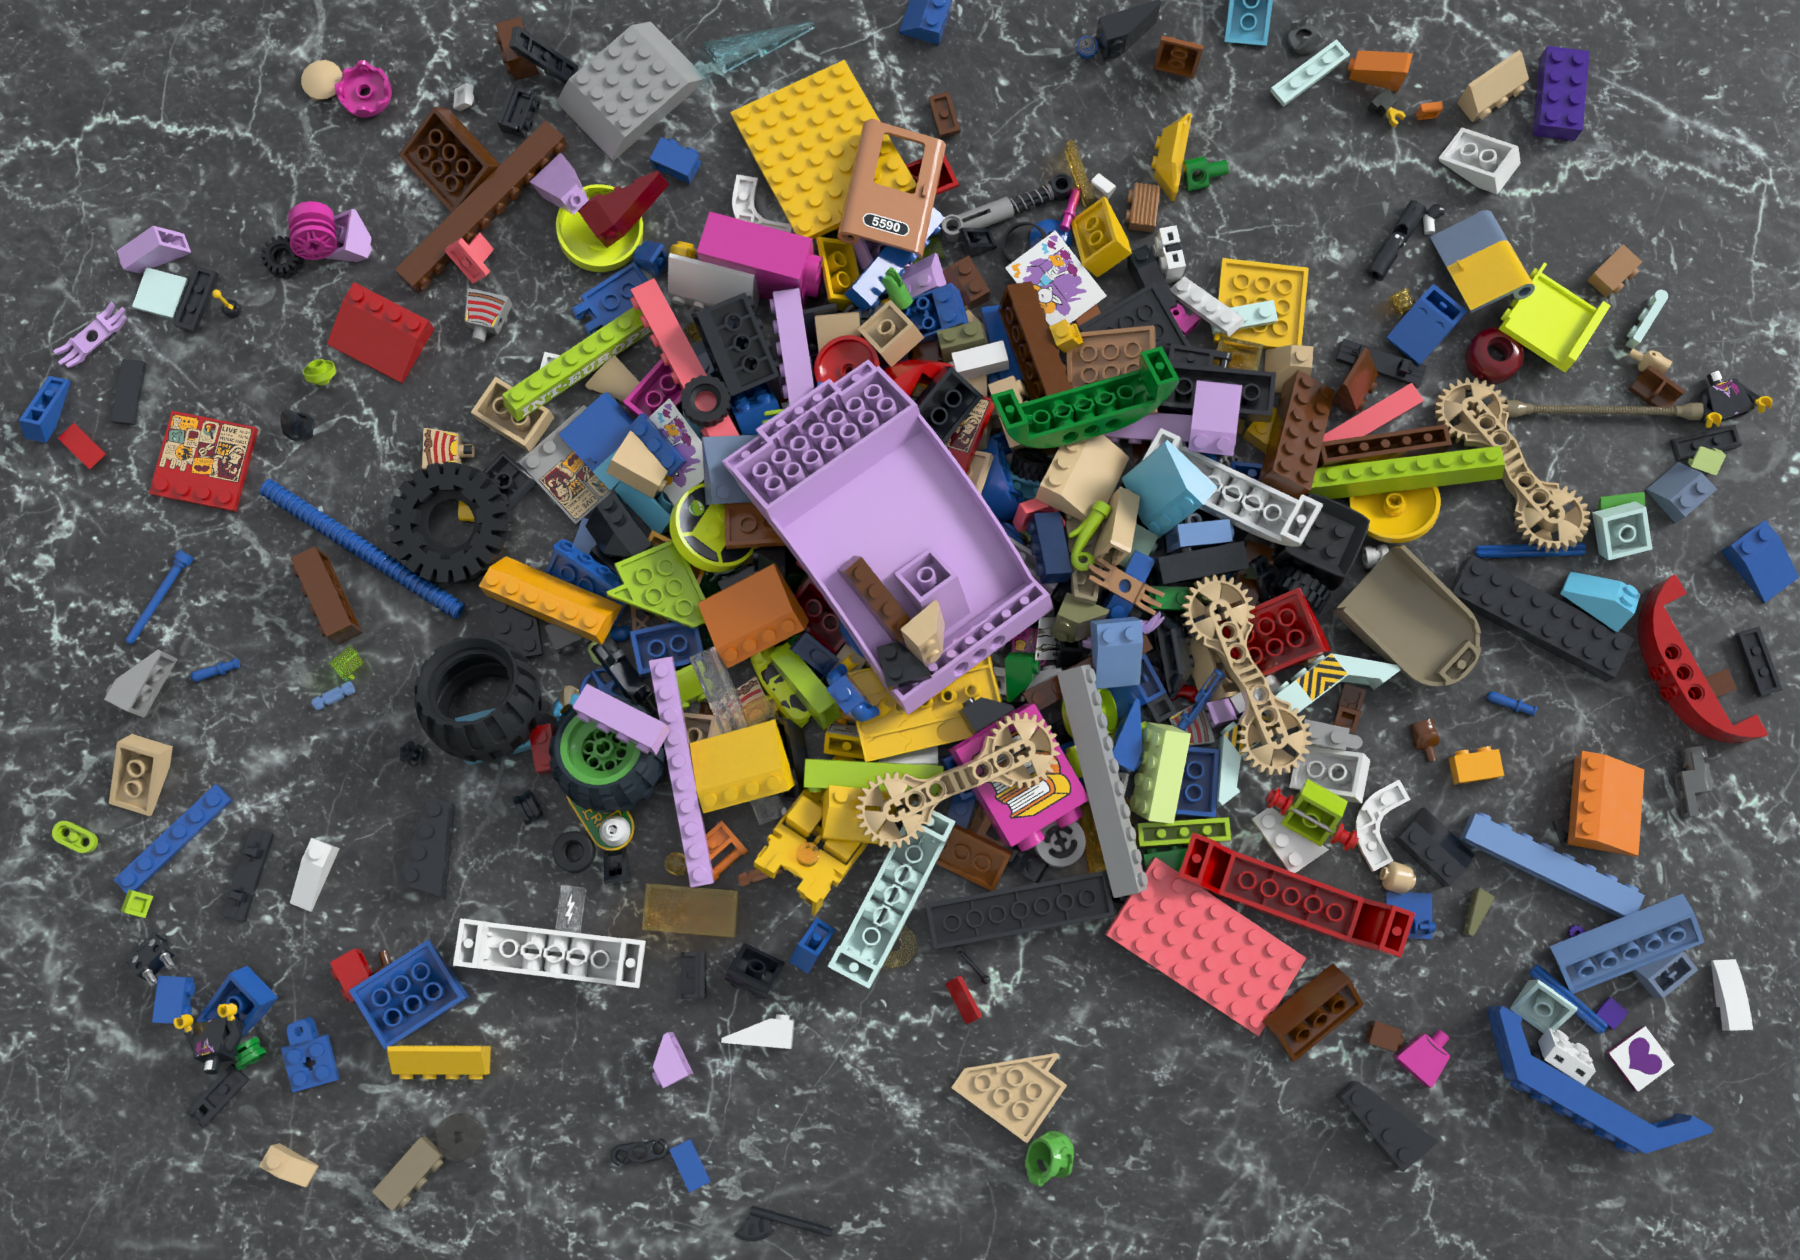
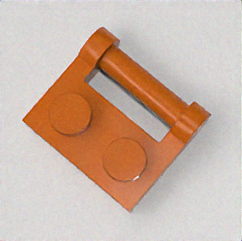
M723 821L719 822L706 834L710 859L712 861L731 843L736 848L712 869L714 882L719 878L718 875L735 860L749 852Z

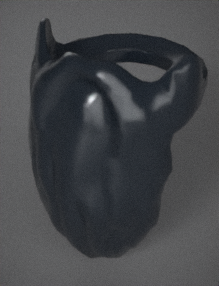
M291 409L282 411L280 423L284 436L294 441L313 437L314 421L310 415L295 413ZM300 416L305 417L309 420V423L306 427L304 426V422L300 418Z

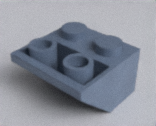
M1682 951L1631 972L1652 998H1664L1698 971V969Z

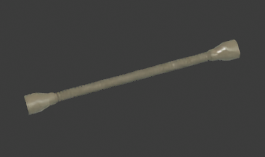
M1505 400V404L1508 405L1507 412L1509 417H1519L1531 413L1673 415L1674 417H1682L1687 420H1701L1704 412L1702 403H1687L1674 407L1532 405L1531 403H1523L1518 400Z

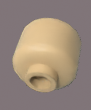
M1392 861L1380 871L1379 877L1386 890L1405 894L1415 886L1416 875L1410 866Z

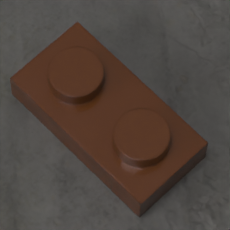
M945 92L929 96V104L939 138L959 134L960 127L950 93Z

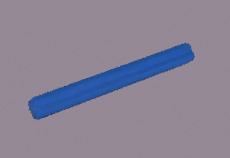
M1577 543L1574 548L1569 545L1567 551L1560 547L1558 553H1555L1553 548H1550L1549 552L1546 553L1544 546L1537 550V544L1531 546L1528 544L1476 546L1474 552L1478 558L1578 556L1586 553L1585 543Z

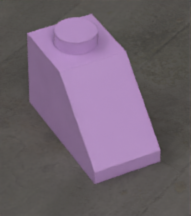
M1229 698L1212 701L1204 706L1211 730L1232 723L1237 719L1238 710Z

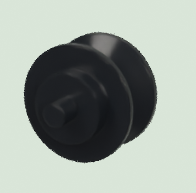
M408 741L399 749L400 760L402 762L408 761V764L411 766L416 765L424 758L423 746L420 744L415 745L413 741Z

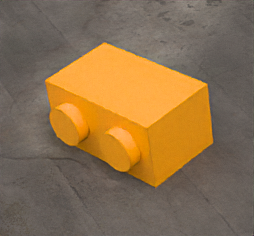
M1491 746L1478 748L1476 753H1469V750L1456 751L1455 756L1448 758L1454 785L1497 779L1504 776L1499 749L1491 750Z

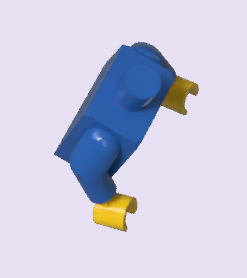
M853 654L847 656L842 660L841 664L827 674L826 679L830 685L827 691L844 713L854 721L865 722L879 715L886 716L894 707L893 705L887 706L885 704L889 700L888 698H883L877 706H873L851 679L847 672H851L859 665V661L857 663L852 662L851 657Z

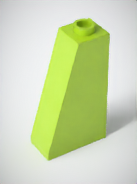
M788 642L777 646L769 655L772 665L819 726L825 730L841 718L837 702L808 665L789 649L791 646Z

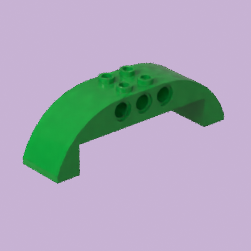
M1162 346L1140 352L1139 370L1021 404L1013 389L992 394L991 400L1006 432L1013 440L1028 447L1053 448L1107 434L1139 421L1158 408L1171 395L1179 384V378Z

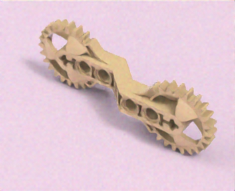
M1466 378L1465 383L1458 379L1456 386L1449 383L1448 390L1442 389V393L1438 395L1437 403L1435 404L1434 418L1438 419L1437 425L1447 424L1450 438L1456 436V443L1464 439V446L1480 448L1501 446L1505 462L1502 479L1506 488L1516 500L1514 516L1517 518L1514 524L1519 525L1517 532H1524L1521 539L1529 538L1528 545L1531 546L1536 543L1537 550L1544 546L1546 553L1549 552L1550 548H1553L1555 553H1558L1560 547L1564 551L1568 550L1569 545L1574 548L1577 541H1582L1583 535H1586L1587 527L1590 524L1588 519L1590 512L1585 511L1588 505L1580 504L1583 497L1575 498V490L1568 493V486L1560 490L1559 483L1539 480L1527 467L1517 440L1507 430L1509 413L1507 412L1508 405L1505 404L1506 397H1500L1501 390L1493 391L1494 384L1487 387V380L1479 384L1478 378H1475L1473 383H1470L1469 378ZM1465 390H1471L1472 397L1466 398ZM1489 396L1493 401L1486 406L1482 399ZM1459 415L1461 423L1452 426L1449 422ZM1481 426H1487L1489 429H1484ZM1499 441L1503 443V445H1498L1495 442ZM1524 483L1528 487H1522L1519 484ZM1533 500H1540L1542 504L1535 503ZM1571 503L1574 508L1565 514L1563 506ZM1538 524L1541 530L1533 533L1530 529ZM1558 531L1559 541H1553L1551 533Z
M1212 575L1210 581L1207 577L1202 578V583L1199 581L1194 583L1196 589L1192 587L1187 589L1191 596H1183V599L1188 602L1181 605V608L1186 609V612L1180 616L1188 620L1183 623V626L1190 625L1191 628L1187 633L1191 634L1194 632L1196 634L1194 641L1202 638L1201 646L1212 649L1221 656L1225 669L1241 691L1245 701V709L1238 724L1244 729L1236 732L1242 736V739L1236 741V743L1243 744L1244 746L1239 752L1247 753L1243 760H1252L1251 768L1259 765V773L1265 769L1267 775H1272L1273 771H1275L1276 775H1281L1282 769L1285 773H1290V766L1294 769L1299 768L1296 761L1305 762L1302 754L1310 753L1305 748V745L1312 744V742L1306 740V737L1311 736L1312 733L1305 731L1310 724L1302 723L1305 715L1297 716L1298 708L1290 711L1291 703L1280 700L1273 695L1266 678L1250 656L1247 648V638L1253 624L1248 619L1255 618L1253 614L1249 613L1255 606L1248 605V602L1253 599L1252 597H1245L1248 589L1241 591L1242 583L1239 582L1234 585L1233 577L1229 578L1227 582L1225 575H1221L1219 580L1216 575ZM1200 593L1211 602L1204 606L1195 595ZM1242 601V605L1231 608L1230 604ZM1220 608L1221 613L1215 615L1214 610ZM1201 615L1205 616V619L1196 623L1193 622V618ZM1226 620V622L1218 625L1219 621ZM1223 627H1227L1230 630L1231 634L1228 639L1222 635ZM1232 648L1237 649L1239 652L1237 660L1230 656ZM1255 689L1261 692L1262 696L1259 701H1256L1253 697ZM1264 710L1270 714V720L1267 723L1261 717ZM1274 725V728L1266 730V727ZM1296 726L1299 727L1300 731L1288 735V729ZM1277 734L1278 738L1272 742L1271 737ZM1258 741L1263 745L1252 750L1249 748V745ZM1288 744L1297 754L1293 757L1282 748Z
M1013 713V720L1009 716H1004L1005 723L997 721L998 729L990 728V731L994 734L993 737L985 736L983 747L977 757L963 765L941 772L928 779H918L906 773H903L899 779L898 772H894L892 778H890L888 772L884 773V779L876 775V783L868 780L867 783L870 788L861 787L864 796L856 797L861 801V805L854 806V808L861 811V813L855 815V818L862 819L858 827H866L862 834L866 836L871 833V842L879 838V846H882L886 841L888 848H892L893 842H895L898 848H901L902 841L907 845L910 844L909 837L918 839L916 831L924 832L921 824H929L935 806L952 795L991 781L999 782L1007 787H1012L1015 783L1016 788L1020 789L1023 782L1026 788H1031V781L1035 785H1040L1039 777L1047 780L1045 772L1053 773L1054 771L1050 765L1058 764L1053 759V756L1060 755L1059 752L1054 751V747L1060 744L1052 741L1057 734L1048 733L1052 726L1047 725L1043 727L1044 719L1036 722L1037 715H1031L1028 719V714L1022 713L1020 719L1018 713ZM1013 724L1020 739H1012L1008 725ZM1020 746L1026 748V750L1023 751L1024 755L1016 754L1013 756L1011 754L1019 751L1021 749ZM1036 749L1049 750L1048 755H1041L1035 753ZM1000 754H1003L1006 758V762L1002 767H999L996 762ZM1031 761L1036 774L1033 777L1030 776L1024 765ZM979 764L985 767V773L981 777L976 774V767ZM882 783L890 795L885 800L879 788V785ZM934 783L939 786V792L936 796H932L929 792L930 786ZM915 793L919 800L915 806H911L908 799L911 794ZM903 804L905 807L896 809L895 815L888 813L891 809L890 805L899 806ZM865 805L880 806L879 811L865 810ZM902 821L906 835L902 836L895 822ZM883 824V826L881 827V829H880V831L878 832V834H876V831H877V830L880 828V826Z

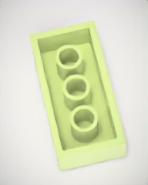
M1147 722L1142 735L1143 746L1140 756L1142 762L1134 777L1135 788L1134 794L1130 798V811L1148 821L1174 824L1191 736L1190 733L1172 725Z

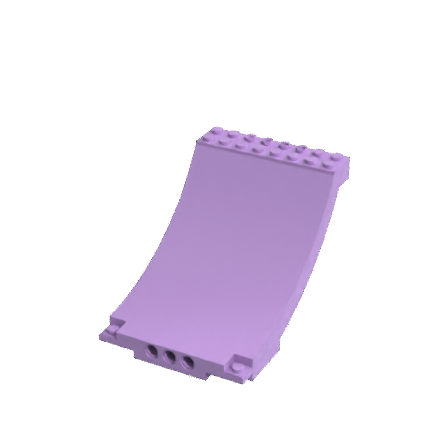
M869 360L835 383L829 378L758 427L756 429L758 433L756 438L721 461L735 478L738 486L765 517L806 571L866 658L882 686L907 715L1053 609L1050 594L1032 577L1000 522L957 460L921 416L918 405L879 366L875 367ZM853 556H861L911 620L935 599L939 602L945 622L943 653L936 662L926 666L930 671L931 679L891 691L888 690L877 647L895 641H892L837 572Z

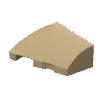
M614 355L590 378L585 387L590 391L594 390L602 394L608 392L613 398L623 403L640 382Z

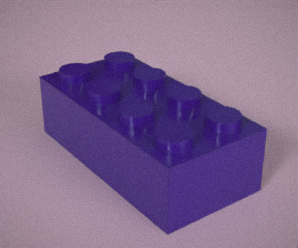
M1547 46L1539 58L1532 136L1575 141L1583 131L1590 51Z

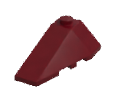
M657 170L633 180L629 186L624 188L618 186L613 188L614 192L604 196L601 193L593 196L578 212L594 235L608 248L627 234L669 184Z

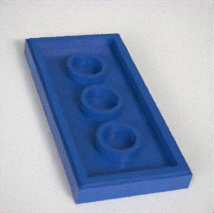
M999 305L981 307L980 314L988 344L1003 340L1008 356L1009 369L996 372L998 381L1014 376L1024 384L998 312Z

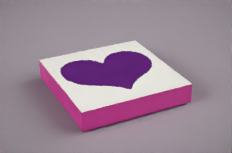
M1646 1026L1640 1027L1607 1052L1635 1092H1639L1674 1066V1063Z

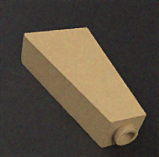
M1120 487L1110 498L1108 505L1112 510L1107 519L1103 520L1092 555L1094 557V564L1101 567L1103 566L1097 561L1099 556L1116 567L1131 553L1140 496L1129 489Z

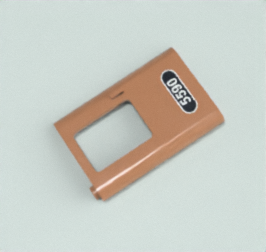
M876 119L865 121L862 126L838 231L839 240L848 244H855L862 238L918 255V258L922 259L946 149L945 142L934 137L882 123ZM885 134L924 146L914 194L882 186L874 182L881 144Z

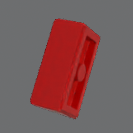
M958 976L946 983V987L966 1024L982 1017L962 976Z

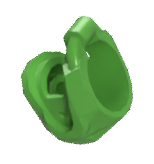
M1049 1131L1031 1143L1025 1160V1168L1027 1169L1030 1183L1043 1186L1052 1177L1066 1178L1071 1174L1074 1145L1068 1136L1061 1132ZM1038 1159L1043 1160V1164L1047 1169L1045 1172L1039 1169Z

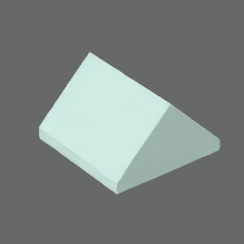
M1529 980L1510 1009L1542 1033H1545L1548 1027L1556 1031L1578 1008L1540 980Z

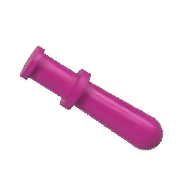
M1079 188L1071 190L1066 210L1062 213L1063 220L1059 226L1062 231H1069L1071 220L1075 218L1074 212L1081 196Z

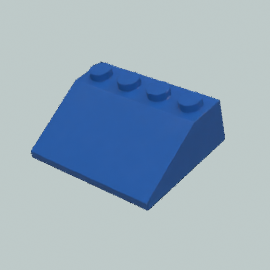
M430 939L349 990L384 1050H387V1046H396L470 998L458 977Z

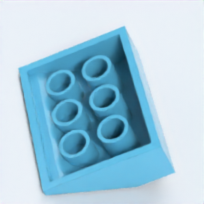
M1168 440L1122 477L1126 489L1140 496L1138 515L1142 523L1150 532L1159 536L1158 538L1203 506L1217 488Z

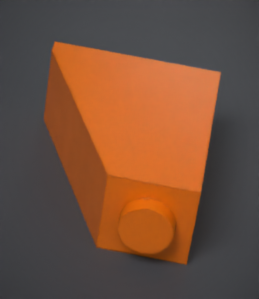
M1358 51L1355 58H1350L1347 70L1350 71L1349 79L1398 92L1408 74L1413 54Z

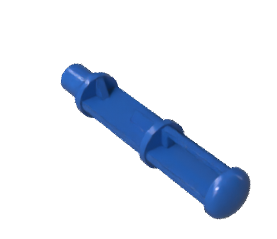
M1219 669L1213 670L1210 677L1195 696L1196 703L1189 713L1182 714V719L1177 725L1179 728L1185 731L1188 725L1194 722L1226 677L1224 672ZM1215 673L1216 675H1215L1214 678L1211 680V682L1209 683V685L1206 687V689H1203V688L1205 687V685L1207 684V682H1208V681L1210 680V678L1212 677V675ZM1221 677L1222 679L1220 680V682L1218 683V685L1215 687V689L1213 690V692L1210 694L1209 692L1212 690V688L1214 687V685L1217 683V681H1218L1219 678Z

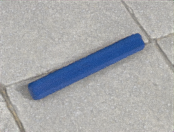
M1540 965L1532 967L1529 974L1578 1008L1575 1014L1595 1032L1601 1034L1606 1030L1607 1023Z

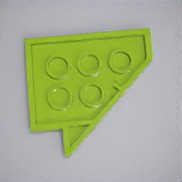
M673 540L615 563L614 566L623 585L607 591L608 597L692 629L706 624L698 606V602L704 600L705 597L688 561L679 553Z

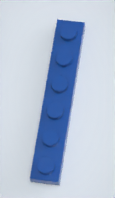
M215 784L113 880L126 894L129 889L138 891L233 800L219 785Z

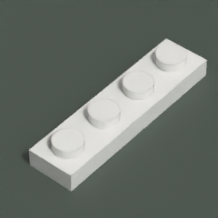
M1185 276L1170 288L1176 300L1228 337L1245 323L1242 316Z

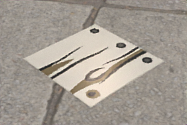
M1041 617L1039 619L1035 660L1055 659L1056 638L1050 633L1056 617Z

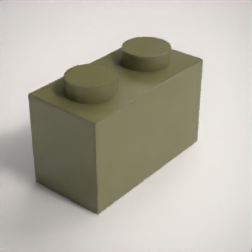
M979 320L936 331L944 363L953 361L952 353L985 345Z

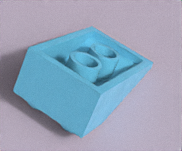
M1229 0L1224 42L1267 46L1273 0Z
M1576 572L1568 574L1560 593L1616 632L1634 615L1641 595L1636 588L1626 585L1622 581Z

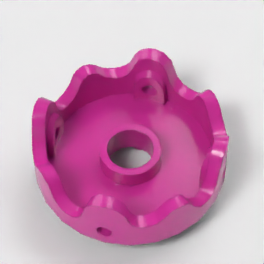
M364 60L358 61L352 68L344 69L340 82L335 83V91L342 106L349 113L358 117H372L381 113L391 100L392 88L384 71L381 68L371 66ZM362 89H370V93L368 95H360Z

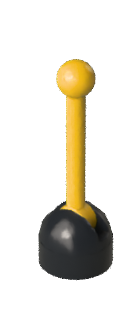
M219 290L212 292V296L218 298L223 303L222 312L228 318H236L240 315L241 307L236 301L225 300Z

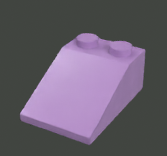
M1197 380L1188 451L1228 456L1234 455L1242 385Z

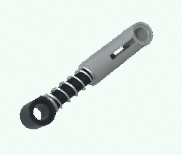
M1058 173L1044 186L1041 185L1037 190L1032 189V192H1024V195H1016V198L1013 199L1003 197L959 215H948L942 221V237L947 242H957L959 239V229L986 228L1014 217L1015 211L1019 212L1023 208L1027 209L1028 206H1035L1036 203H1043L1047 199L1065 201L1071 193L1072 178L1066 173ZM1064 185L1066 189L1060 190L1056 186ZM949 226H955L957 227V230L949 231L947 228Z

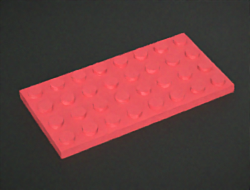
M1153 857L1144 871L1148 880L1147 890L1128 896L1105 935L1256 1036H1260L1265 1027L1263 1020L1275 1011L1306 957L1206 890L1179 878V872L1158 858Z

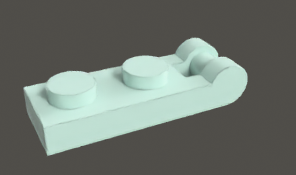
M1658 290L1648 299V309L1644 308L1637 318L1640 320L1637 326L1634 325L1627 334V337H1629L1625 344L1627 347L1635 348L1642 341L1668 298L1665 290Z

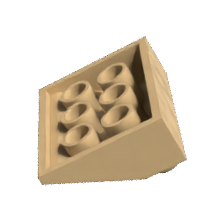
M1104 435L1060 446L1040 484L1035 499L1084 521L1091 513V508L1096 500L1108 503L1130 457Z

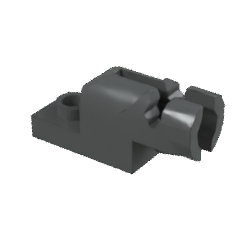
M1706 746L1682 749V768H1685V771L1673 774L1682 818L1699 816L1700 802L1695 794L1712 791L1713 784L1709 768L1710 764H1705L1701 761L1703 758L1708 757Z

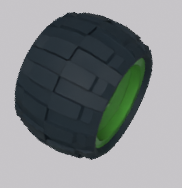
M614 696V698L654 718L644 706L635 704L633 700ZM570 707L572 711L566 717L562 716L556 724L555 736H551L549 745L552 775L563 793L580 807L595 810L597 813L613 814L615 810L626 812L636 808V804L643 799L647 801L655 793V786L658 782H662L666 772L665 762L667 757L664 742L657 754L650 751L648 754H645L636 748V744L630 741L628 744L622 741L615 743V740H619L616 738L617 734L611 731L607 734L596 727L597 724L592 721L589 724L581 721L576 717L578 715L576 711ZM625 751L626 755L623 758H619V754ZM594 761H599V764L593 767ZM610 764H615L613 769L607 770Z

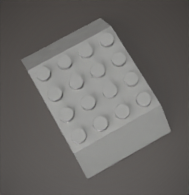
M651 22L631 25L570 77L556 103L614 161L706 82L707 78Z

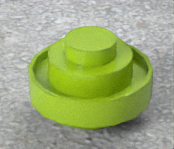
M324 359L314 360L303 369L305 380L319 386L328 384L336 374L334 363Z

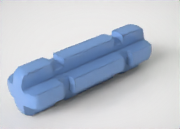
M347 681L341 684L342 687L337 686L323 693L322 697L317 696L311 700L313 707L316 710H321L326 707V704L331 705L345 698L344 695L349 696L355 693L354 685L352 682Z

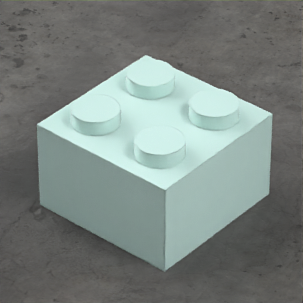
M1635 501L1592 512L1599 555L1612 560L1652 550L1647 509L1645 506Z

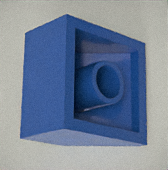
M910 0L899 34L939 45L952 8V0Z

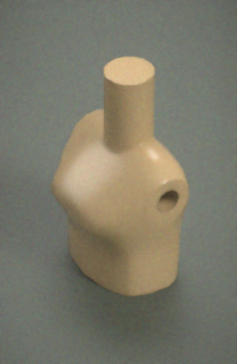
M1632 348L1628 354L1629 357L1639 362L1638 369L1640 372L1648 366H1652L1664 375L1672 364L1671 360L1665 358L1657 351H1648L1643 354Z

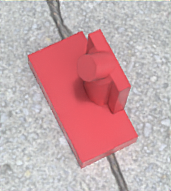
M478 233L469 245L463 238H460L448 245L444 250L472 284L484 278L490 272L483 262L494 249L481 233Z

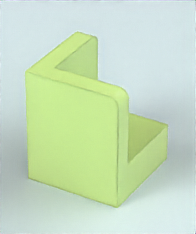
M1700 446L1694 459L1689 458L1687 463L1693 468L1717 476L1726 455L1721 450L1715 448L1711 450Z

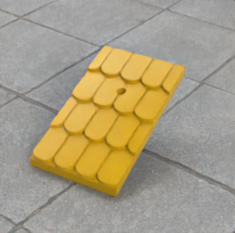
M990 655L909 715L906 714L882 686L871 667L848 672V675L873 706H877L883 698L889 699L885 703L887 706H894L886 716L879 715L865 722L856 721L865 762L965 740L972 736V733L958 712L964 708L962 703L974 697L975 701L982 697L1002 702ZM949 692H951L952 698L950 700L947 699V694Z

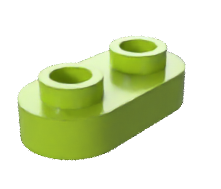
M60 821L53 827L52 836L54 840L79 853H91L98 845V838L93 832L72 822ZM69 829L70 833L66 837L64 835L65 830ZM88 838L89 844L85 846L84 841Z

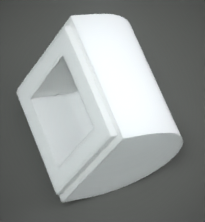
M1098 173L1091 180L1088 192L1098 200L1104 196L1108 200L1115 191L1116 185Z

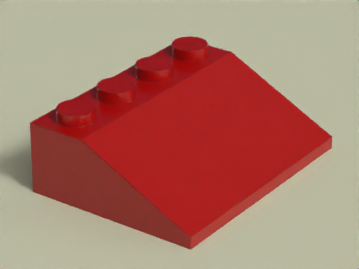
M353 282L342 301L327 345L402 384L433 333L434 327L429 320Z
M1300 587L1259 604L1249 611L1255 618L1248 619L1253 624V627L1247 638V648L1253 662L1264 677L1277 674L1331 651L1323 630ZM1226 620L1218 622V625L1226 622ZM1223 627L1222 635L1228 639L1231 634L1230 630L1227 627ZM1232 648L1230 656L1235 660L1239 657V652L1237 649Z

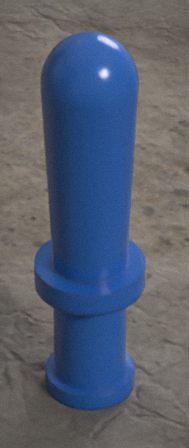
M237 658L225 663L218 662L215 666L192 672L190 678L192 681L198 682L218 674L224 675L226 671L239 669L240 662Z
M1494 691L1488 692L1486 696L1488 701L1512 708L1517 713L1521 711L1534 717L1537 711V706L1533 707L1522 703L1520 699L1517 701Z

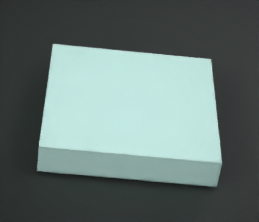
M146 267L132 307L139 311L175 320L189 280L185 277Z

